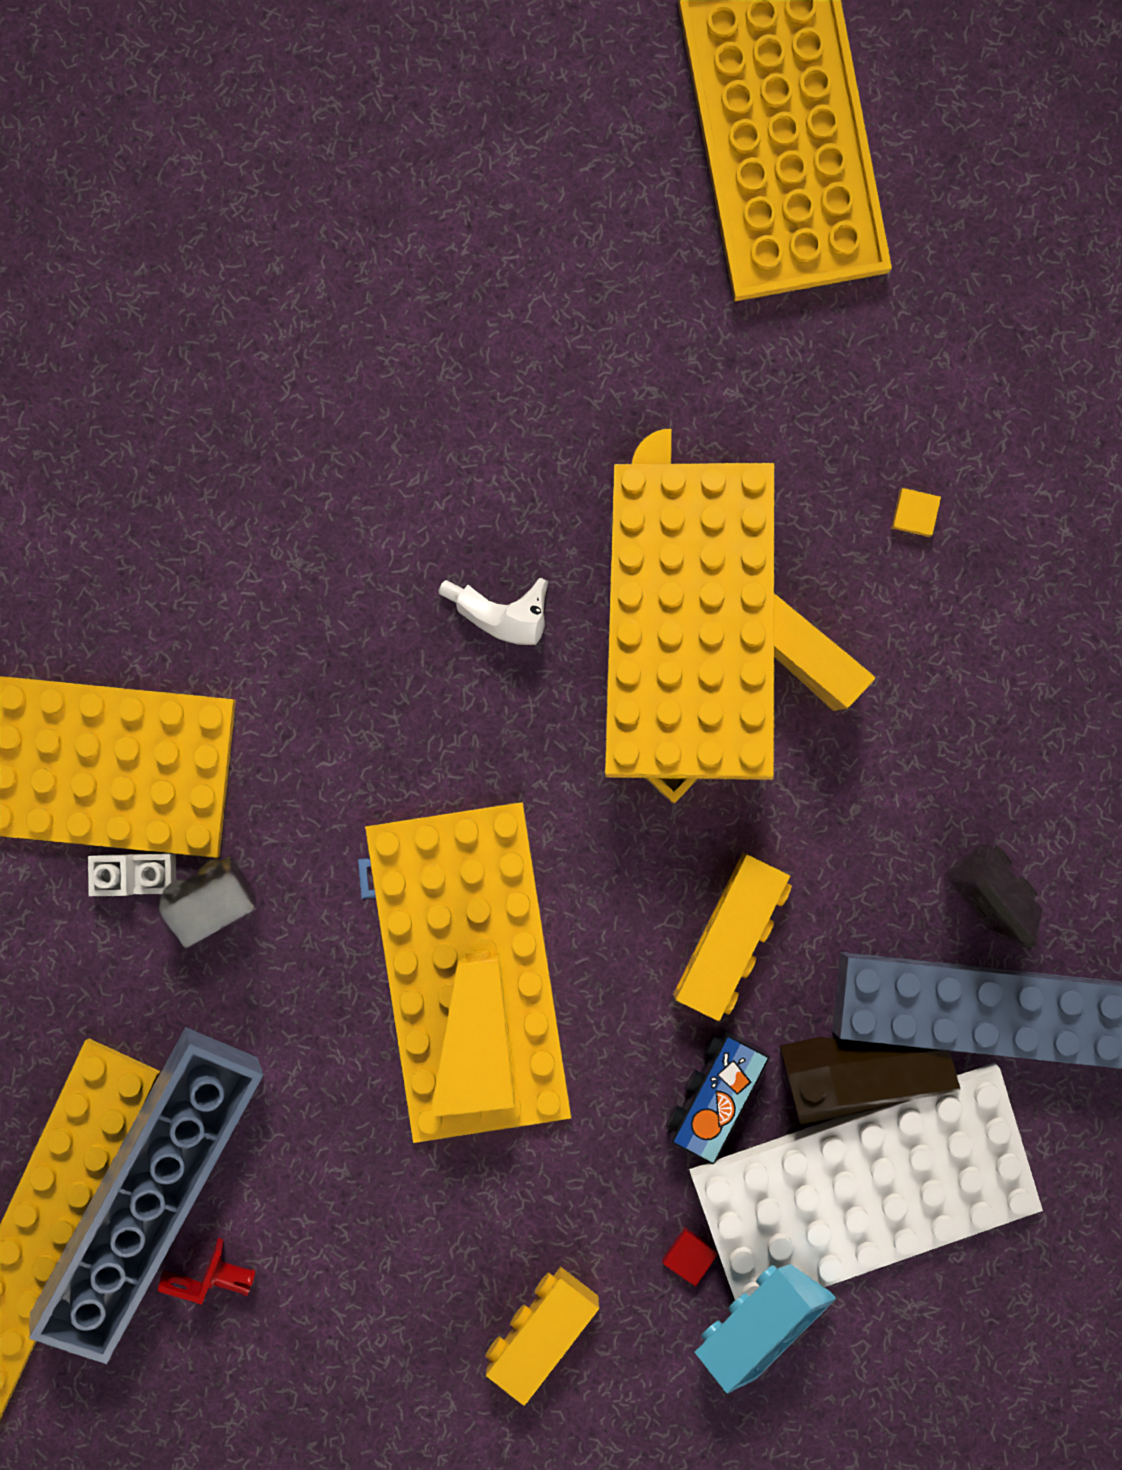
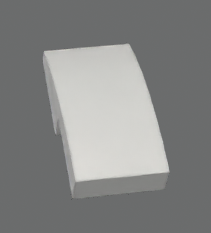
M176 854L88 856L89 896L177 893Z

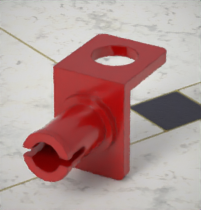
M217 1238L201 1282L163 1270L157 1291L198 1304L203 1303L207 1290L213 1286L237 1292L247 1297L250 1291L249 1286H252L256 1270H250L222 1261V1256L220 1255L223 1239ZM171 1283L183 1285L188 1289L175 1287Z

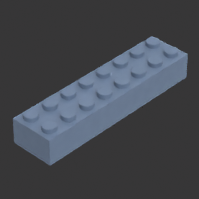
M840 952L832 1031L840 1039L1122 1069V982Z
M185 1027L30 1312L29 1339L107 1364L264 1075L258 1057Z

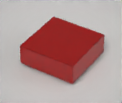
M684 1227L662 1259V1263L696 1287L718 1255V1251Z

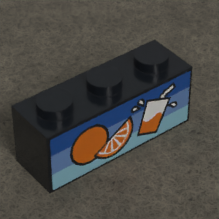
M724 1028L720 1036L713 1034L709 1039L703 1052V1056L708 1058L701 1072L695 1069L690 1075L685 1086V1092L689 1093L683 1107L676 1105L673 1108L666 1123V1127L671 1129L668 1134L672 1144L710 1164H715L770 1059L766 1050Z

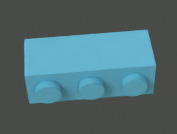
M792 1264L779 1268L772 1265L756 1279L759 1287L750 1296L744 1293L730 1305L728 1310L732 1315L723 1324L718 1320L701 1335L705 1342L695 1351V1354L728 1394L756 1380L837 1298L829 1290Z

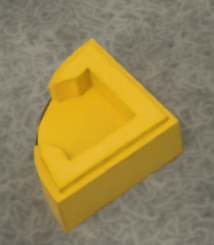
M672 429L659 430L647 436L637 447L632 464H671Z

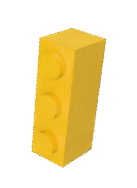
M562 1267L558 1269L554 1276L547 1273L542 1278L535 1290V1294L538 1295L530 1307L524 1304L518 1309L510 1322V1326L513 1329L505 1339L500 1336L497 1337L485 1356L488 1359L486 1377L523 1406L526 1405L599 1310L598 1295Z

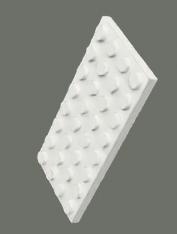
M995 1063L957 1075L961 1088L960 1091L910 1100L838 1117L720 1158L715 1164L706 1163L689 1169L734 1299L736 1300L744 1293L750 1296L759 1287L756 1279L772 1265L779 1268L792 1264L823 1287H827L1043 1211L1000 1068Z

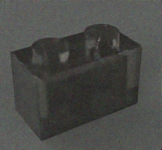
M230 855L221 861L215 859L206 863L199 869L198 874L185 881L178 879L169 884L160 896L159 913L186 949L255 910L256 893Z

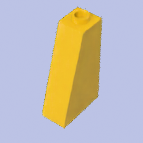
M774 594V657L833 711L849 708L874 681L875 677Z
M489 949L466 952V958L460 959L457 964L431 1107L432 1117L514 1108L515 1091L500 955L491 956Z

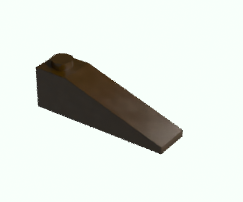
M816 1037L780 1046L800 1126L961 1090L949 1050Z

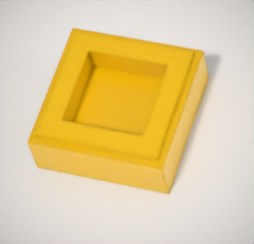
M905 488L900 489L891 528L927 537L932 536L941 497Z

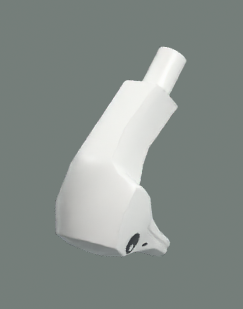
M543 578L538 579L522 598L509 605L488 601L469 585L463 589L447 580L441 584L439 594L455 602L459 613L495 638L517 645H536L542 636L545 627L544 602L548 587L547 580Z

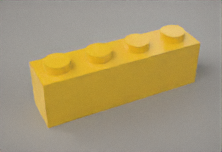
M742 852L673 993L675 1000L717 1021H720L723 1013L728 1015L731 1013L739 995L735 991L741 977L746 979L750 975L756 962V957L752 954L758 942L764 943L773 928L774 921L770 917L776 905L783 906L789 896L792 885L787 882L790 875Z

